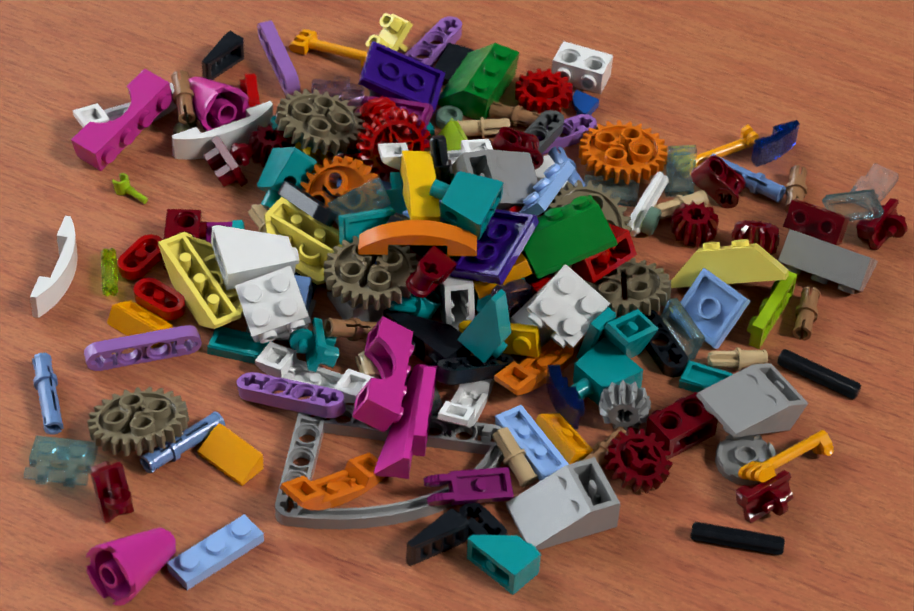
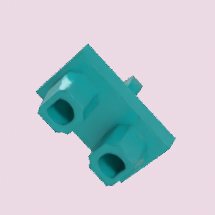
M313 318L312 331L301 328L292 332L289 338L290 347L296 350L297 353L306 354L308 370L316 372L319 364L332 368L335 366L339 357V348L334 347L337 337L325 336L322 319Z

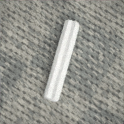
M657 172L653 176L630 215L631 220L626 226L632 228L630 232L632 237H635L641 231L642 223L649 208L655 206L669 182L668 176H665L662 172Z

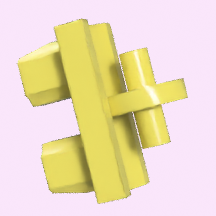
M384 13L379 21L383 29L378 36L375 34L370 36L365 43L369 49L370 44L374 41L395 51L400 50L405 53L408 47L403 44V41L413 24L395 14Z

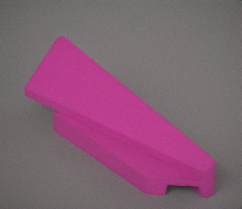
M423 364L414 366L407 383V392L401 404V407L404 408L402 417L397 424L392 423L374 469L375 475L409 479L412 456H425L437 380V366Z

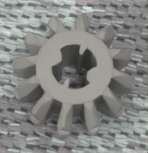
M622 380L620 385L611 382L609 388L603 389L599 402L600 415L603 416L604 423H612L614 429L619 426L624 427L627 431L630 426L638 429L641 423L647 421L649 410L651 409V400L647 396L646 388H638L636 381L629 385Z

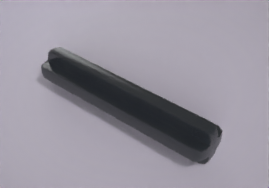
M783 349L778 357L777 363L780 366L850 399H856L861 391V384L790 350Z
M694 522L691 530L692 540L763 553L782 555L785 546V538L782 536L703 522Z

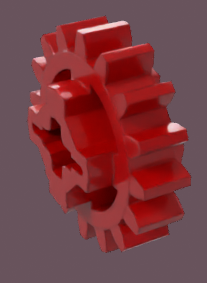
M537 68V73L528 70L527 76L520 75L519 81H516L515 100H519V106H527L528 111L536 110V113L541 114V112L554 110L561 113V107L567 109L569 102H572L573 84L568 83V77L561 78L560 71L553 74L550 68L543 72L540 68Z

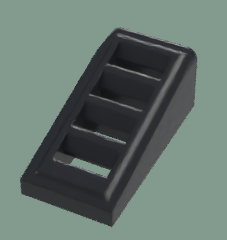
M229 31L220 39L202 60L203 78L214 80L244 59V41L242 37Z
M453 508L449 509L407 542L406 563L409 566H413L466 542L469 535V522Z

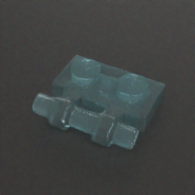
M36 435L29 456L30 467H25L24 479L35 480L36 484L44 485L47 482L63 483L64 487L74 488L75 485L87 486L88 474L86 473H92L91 468L94 466L98 447L95 446V442Z

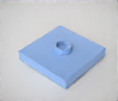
M703 268L671 316L713 348L718 349L751 301L709 270Z

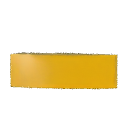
M402 150L400 174L404 184L403 198L410 220L440 222L439 199L429 195L431 186L436 180L430 151Z

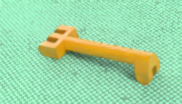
M302 29L299 35L294 38V41L289 44V49L292 52L306 55L310 49L359 60L361 61V71L367 56V51L318 40L317 32Z
M745 125L741 129V139L693 157L684 150L670 156L668 161L680 173L681 177L686 180L691 178L692 170L708 159L713 153L722 158L757 144L759 135L753 131L750 125Z
M820 430L764 462L752 461L742 466L738 471V475L741 479L766 482L776 476L775 469L810 450L814 454L831 456L834 452L833 443L827 432Z

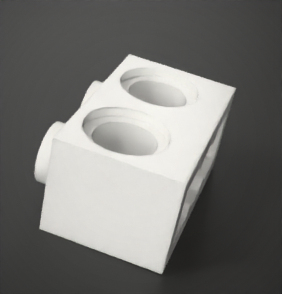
M563 41L553 58L552 73L555 74L560 71L561 78L568 77V83H572L573 87L601 94L611 76L613 55Z

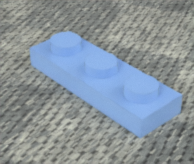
M567 160L561 165L557 163L551 165L543 173L546 177L537 182L533 187L535 192L523 200L524 207L519 213L537 216L543 213L575 170L572 163Z
M522 405L495 416V424L503 428L507 427L520 449L526 451L525 457L540 481L569 464Z
M244 514L167 562L168 571L186 590H189L264 542V533Z

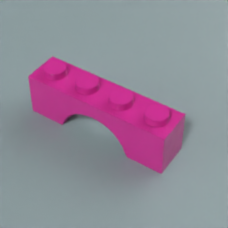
M147 69L140 72L127 85L131 103L122 116L104 123L89 122L71 139L77 157L100 171L112 163L126 146L130 145L146 127L151 125L153 120L163 110L170 106L173 97L169 82Z
M383 316L368 333L364 355L377 367L381 379L371 378L356 395L352 417L385 433L392 423L397 424L404 411L401 404L407 392L405 380L411 369L408 362L413 353L414 345H412L413 331Z

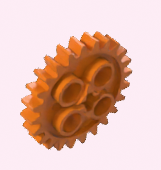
M620 120L617 121L616 125L607 121L605 127L597 124L596 129L589 128L588 133H583V137L579 142L578 157L581 158V165H586V171L594 170L595 177L604 175V181L614 178V183L616 184L619 180H624L626 184H629L630 180L640 183V178L649 181L651 175L654 176L657 172L664 170V165L667 163L668 146H665L664 139H659V133L651 134L652 128L643 130L642 124L634 127L631 121L626 125H622Z
M334 156L333 161L326 158L323 159L324 167L315 164L316 173H306L310 180L309 183L301 182L300 184L307 193L319 201L324 199L325 205L337 212L338 215L351 214L349 209L355 213L383 209V207L378 206V202L384 200L385 196L377 194L383 188V185L374 183L379 176L370 173L371 166L363 165V161L353 160L349 156H344V158ZM340 177H342V183L340 187L337 188V181ZM324 187H326L327 190L330 191V193H331L332 195H329V194L324 190ZM361 194V202L359 205H356V198ZM342 204L345 205V206H346L347 208H349V209L342 208V207H341ZM338 216L332 225L337 230H339Z

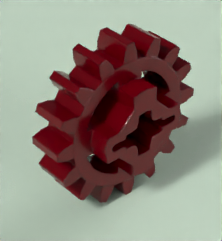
M628 428L625 434L621 431L618 432L616 437L612 438L607 446L608 451L604 458L609 460L606 465V470H614L615 473L612 476V480L620 478L623 489L629 484L632 486L633 493H636L640 487H642L645 493H649L652 487L656 490L659 489L661 484L670 475L669 470L673 462L667 459L671 455V451H663L662 447L665 442H656L654 440L655 433L650 434L648 437L645 435L643 428L637 434H635L632 428Z

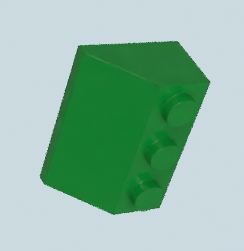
M497 43L469 52L440 93L437 105L441 107H457L464 116L475 120H481V117L487 119L492 102L498 103L516 75L519 52Z
M591 195L577 197L570 204L561 208H551L544 215L537 217L539 223L521 253L528 261L533 274L537 279H540L560 270L565 264L570 266L618 245L599 204Z

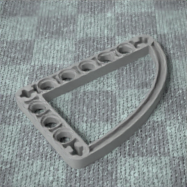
M345 404L346 410L341 416H347L351 419V421L345 424L335 421L336 418L326 420L324 417H311L310 414L298 412L280 486L281 483L303 475L310 481L313 480L324 433L386 441L391 426L385 433L376 428L368 427L364 422L352 417L353 405ZM431 416L429 429L436 428L442 433L437 436L428 435L426 447L484 454V459L474 469L500 467L504 456L496 442H491L493 434L503 428L502 426L476 422L469 428L440 421L437 419L438 417ZM460 432H466L472 437L467 440H461L455 435ZM303 435H312L315 437V440L305 443L299 440V438ZM477 435L481 436V441L477 440ZM298 458H305L309 460V463L305 466H298L293 461ZM279 486L275 502V517L280 524L292 527L360 529L413 521L436 514L455 505H451V503L440 506L427 504L428 496L435 493H448L449 488L447 486L431 494L393 504L362 508L308 510L300 507ZM289 501H293L294 508L291 512H285L288 510Z

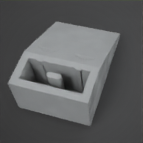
M491 149L462 153L451 165L454 177L457 172L462 171L504 182L502 199L496 208L500 210L513 206L523 208V200L535 192L533 187L538 182L531 155L527 152Z
M771 363L751 365L709 386L696 395L704 404L706 411L714 415L723 425V429L733 437L788 431L809 404Z
M593 457L565 465L506 502V507L523 540L541 550L617 527L620 501L596 458Z

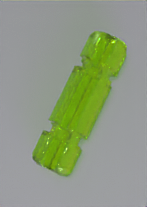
M104 248L101 251L102 293L105 296H115L118 293L117 256L114 248Z

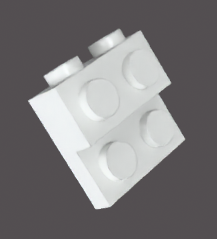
M565 264L529 304L526 310L530 313L528 318L539 328L545 326L553 333L550 338L562 348L565 346L573 348L587 332L590 323L610 303Z
M291 265L235 285L248 328L255 343L259 341L261 343L271 342L280 333L286 331L292 333L297 329L305 328V324L311 323Z

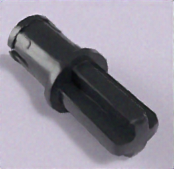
M435 135L431 137L429 144L436 179L450 185V166L452 161L448 159L446 138L443 135Z

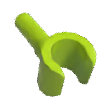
M119 174L121 182L112 180L117 195L129 194L142 203H147L148 198L131 187L127 174Z

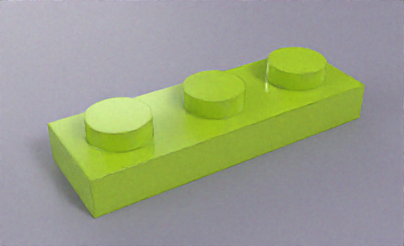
M789 271V276L786 280H776L774 282L770 298L765 297L763 299L758 317L753 316L749 322L747 332L751 333L749 339L750 346L760 349L794 294L797 274Z

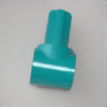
M432 291L425 298H420L410 293L409 298L402 296L401 304L391 301V308L388 309L390 311L404 312L432 319L440 307L442 299L435 291Z

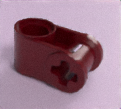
M502 127L491 143L493 150L530 153L534 170L543 164V155L538 150L539 139L534 134Z
M716 155L710 156L691 172L694 184L705 191L718 205L724 208H733L738 204V194L745 187V179L728 166L722 158Z
M433 246L418 262L417 269L407 278L406 287L413 295L425 298L450 276L457 263L438 247Z

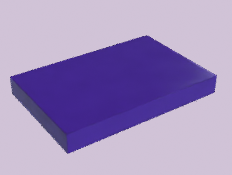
M372 41L358 84L386 97L431 104L435 112L445 72Z
M496 209L480 240H477V256H456L454 261L457 263V266L450 276L502 285L539 223L537 215Z

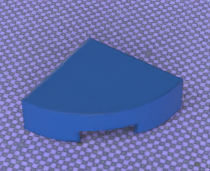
M575 90L572 104L576 110V115H592L599 107V99Z

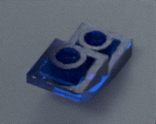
M798 120L773 126L771 136L754 140L751 161L756 167L781 157L796 144L800 124Z
M548 365L546 387L550 400L557 413H560L574 429H578L579 419L585 415L583 398L578 399L576 386L568 387L567 377H562L560 365Z

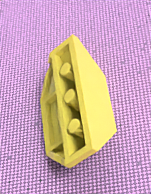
M281 197L265 213L266 232L288 236L291 246L297 248L299 264H296L295 272L301 276L311 277L312 282L316 285L326 283L324 282V261H327L328 253H334V246L342 247L339 242V230L317 221L287 199Z
M187 232L179 233L158 242L171 283L176 291L184 296L186 306L200 326L216 329L241 318L243 309L236 289L226 290L210 242L194 238Z
M748 239L731 241L732 245L720 246V242L703 243V248H699L671 280V288L691 287L703 268L709 270L727 284L786 280L789 276V270L757 243L749 244Z

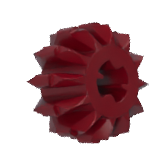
M270 123L267 127L258 126L257 131L251 132L248 143L252 149L254 163H261L262 167H265L273 148L295 147V144L291 143L292 137L284 138V131L273 130Z
M693 200L690 205L681 203L680 207L675 209L672 214L671 233L675 234L676 241L684 240L685 246L691 243L698 247L700 243L703 244L715 239L719 224L718 215L714 213L713 207H705L704 202L700 205L695 204Z
M743 220L735 223L731 239L732 241L748 239L749 244L757 243L770 255H773L777 252V247L779 246V228L771 223Z

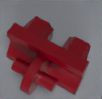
M219 136L213 138L212 142L215 147L203 156L212 170L226 163V165L214 172L222 186L226 187L236 180L241 187L247 184L248 181L241 172L239 165L247 166L250 163V158L252 157L250 146L245 143H233L231 150L228 151Z
M890 198L885 205L874 204L869 212L870 221L861 219L857 223L858 238L869 240L870 249L878 250L888 237L901 238L907 232L906 219L903 215H898L896 210L899 204L898 199Z
M105 461L91 468L92 473L90 474L101 518L104 523L111 522L118 515L134 512L132 495L128 488L122 463L118 461L110 464L108 461Z
M783 470L766 482H758V485L753 488L743 485L736 489V501L743 508L746 521L752 523L771 511L778 516L788 511L787 502L793 499V493L789 486L791 473Z

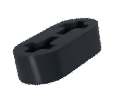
M468 503L460 508L459 514L469 522L468 537L471 535L487 534L507 535L506 528L481 504Z

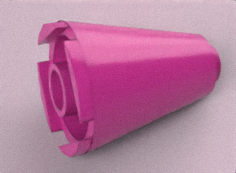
M198 76L189 79L190 89L194 93L192 99L194 113L205 131L246 118V109L250 108L247 100L249 98L241 89Z
M158 527L94 546L86 556V558L90 556L91 564L86 566L92 585L103 598L110 596L114 599L115 602L112 604L116 606L127 604L172 558L176 552V540L171 532Z

